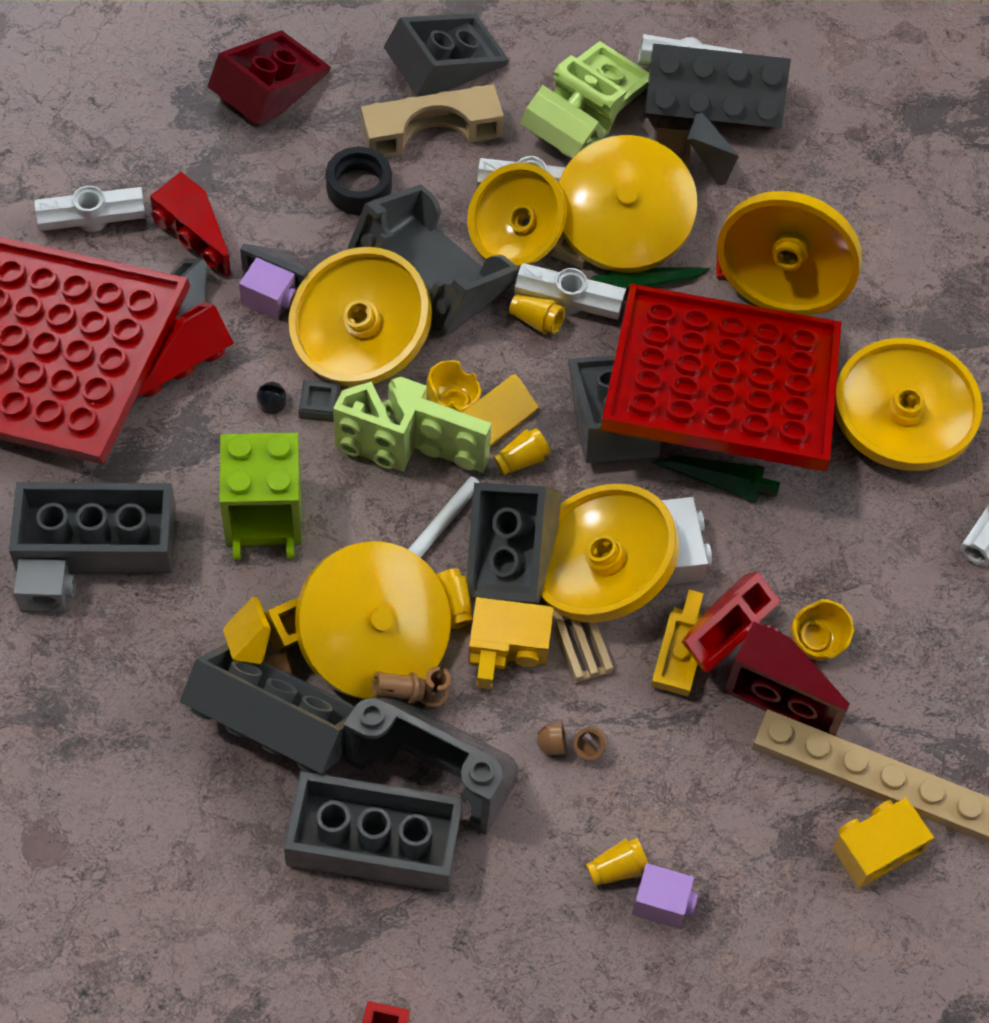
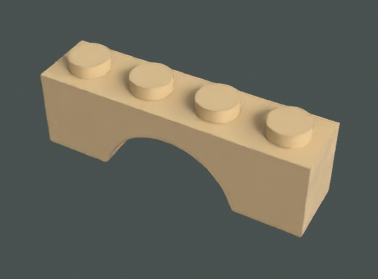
M494 84L360 106L361 130L367 148H372L381 153L384 157L403 155L407 141L415 133L431 127L452 129L460 133L469 143L503 137L504 114Z

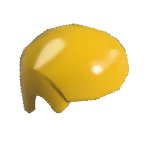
M440 361L431 367L426 381L427 400L463 413L481 398L482 389L477 381L476 374L464 372L459 361Z
M820 599L802 608L795 615V619L790 627L792 640L808 658L817 661L832 659L845 651L850 645L855 632L852 616L843 605L828 599Z

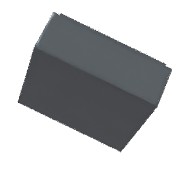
M303 380L298 411L299 418L334 421L333 408L339 398L340 384Z

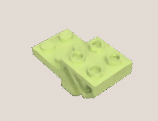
M599 41L578 58L570 55L557 66L553 76L554 83L556 84L555 91L553 92L542 85L527 106L520 124L529 129L535 136L544 139L559 149L562 154L573 158L582 149L609 134L618 112L647 89L649 72Z
M396 377L391 380L388 385L387 401L381 402L371 381L342 390L333 408L335 447L347 455H359L370 459L380 467L386 469L394 468L404 472L415 448L429 457H441L455 462L457 466L465 470L474 469L484 473L489 462L492 423L427 400V386L404 377Z

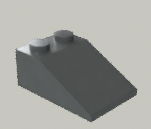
M476 13L400 17L384 45V49L416 95L437 94L449 91L499 69L509 62L505 53Z
M615 355L569 359L568 366L578 434L586 463L659 457L661 441L600 430Z
M474 483L466 573L470 598L479 597L539 603L559 528L562 491L546 486Z

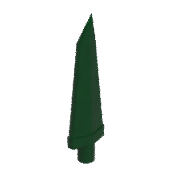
M659 267L633 273L606 270V275L592 276L591 280L625 288L626 292H629L630 283L657 287L696 279L710 268Z
M680 455L651 462L741 496L752 502H756L759 492L777 496L780 482L763 478L765 467L760 465L752 466Z

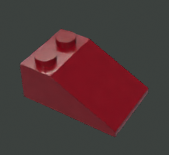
M280 30L218 53L207 87L215 92L222 101L229 103L241 112L247 120L259 125L281 115L330 72L331 66Z
M753 621L736 656L724 693L764 711H767V709L835 736L850 703L790 637L782 634L778 628L772 625H761Z

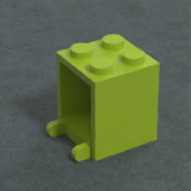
M298 432L220 434L219 503L226 546H233V560H241V546L286 545L287 559H295V544H302V473Z

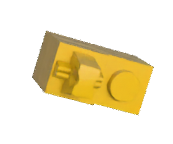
M476 597L468 658L469 665L479 666L476 688L492 689L495 668H507L508 661H514L524 667L547 664L554 607Z

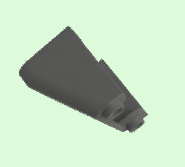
M420 184L365 203L348 249L377 247L392 251L406 259L420 274L430 294L432 320L428 334L434 338H441L453 333L513 284L520 268L503 255L489 257L483 266L479 265L436 228L441 214L439 202L430 191Z
M394 698L365 699L353 708L344 723L346 762L362 771L367 763L374 759H383L391 763L399 748H402L461 778V782L465 787L461 793V798L471 808L469 826L485 835L488 834L515 786L518 768L515 760L510 755L411 704H407L403 700Z

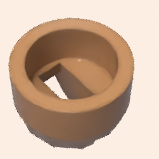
M288 649L276 652L266 660L267 663L297 677L294 661Z
M563 722L548 724L539 731L537 744L546 755L555 756L567 753Z
M586 727L579 731L573 742L575 752L585 760H594L600 757L607 748V738L604 732L596 727ZM587 733L601 746L599 750L585 737Z

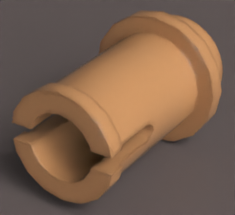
M439 666L432 667L427 672L424 680V696L420 701L422 705L434 709L441 707L447 701L449 693L447 688L451 684V675L445 668L442 675L438 674Z
M377 671L373 676L374 679H378V681L372 680L371 690L373 697L403 699L407 704H413L415 701H421L424 696V678L418 677L416 673L411 672L408 676Z

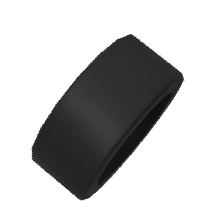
M361 146L350 147L336 153L328 162L325 173L328 198L338 209L346 213L361 215L365 203L391 194L392 171L390 164L376 150ZM365 170L375 174L379 178V183L369 190L358 192L342 187L338 180L349 171Z

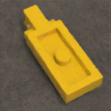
M689 589L684 609L674 607L673 612H670L651 687L689 697L698 663L684 646L682 640L702 617V614L698 613L704 593Z

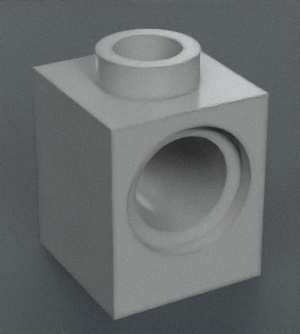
M18 558L13 594L19 611L66 612L68 598H74L76 589L75 575L69 574L66 560Z

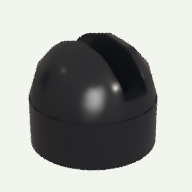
M274 381L262 384L257 392V404L260 410L267 414L281 412L287 403L284 388Z

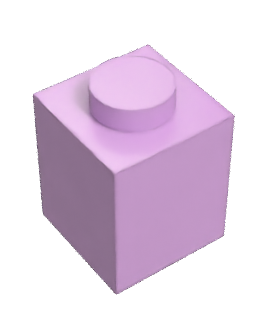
M257 257L239 283L241 304L276 320H280L286 309L290 310L293 297L297 291L294 273Z
M646 863L632 914L680 928L684 915L692 917L698 893L691 891L694 877Z

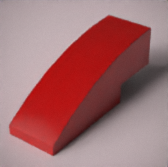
M759 571L745 574L702 615L684 637L682 643L704 673H707L745 640L753 621L762 625L760 620L781 601Z

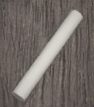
M472 476L469 477L408 550L421 558L473 497L474 483L480 482Z

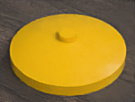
M619 135L598 140L575 155L566 166L560 178L559 184L564 192L567 205L566 222L562 234L570 247L580 257L599 268L613 272L633 273L657 267L673 257L682 248L693 229L697 212V192L694 180L683 161L672 150L657 141L634 135Z
M765 192L742 201L725 219L717 241L719 265L728 282L739 294L753 304L769 309L802 315H815L838 306L851 294L862 268V249L859 238L844 216L825 202L796 192Z
M358 247L341 251L319 263L299 285L289 311V333L292 344L306 366L317 376L328 382L339 383L341 386L354 387L371 381L373 384L379 383L403 370L421 350L428 336L432 320L430 294L417 270L406 259L392 251L377 247Z
M890 338L863 347L846 362L836 383L834 412L845 437L857 450L868 458L894 469L924 471L946 465L965 452L980 426L983 404L981 392L973 375L950 352L937 345L918 339Z
M628 484L595 486L583 490L560 504L559 528L541 594L544 602L548 606L554 607L553 610L568 619L593 623L624 617L650 602L669 581L676 567L680 551L678 528L666 505L648 490Z
M368 541L338 549L324 558L312 570L304 582L298 597L295 612V628L298 644L307 664L325 684L344 695L358 699L377 698L372 696L371 690L372 680L378 681V679L373 677L377 671L408 676L409 673L413 672L425 680L429 669L439 665L447 648L451 629V614L448 598L440 579L422 558L396 544Z

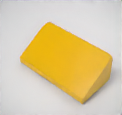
M513 374L463 413L492 423L491 447L539 410V406L521 379L516 374Z
M251 597L223 628L231 657L235 661L261 664L264 661L271 627L258 597Z

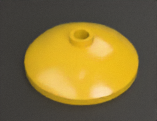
M512 163L496 169L480 183L469 205L467 226L474 247L485 259L494 255H503L518 268L523 263L531 265L539 261L553 249L563 232L567 215L565 195L558 181L549 172L537 165ZM530 216L528 225L523 226L524 219Z

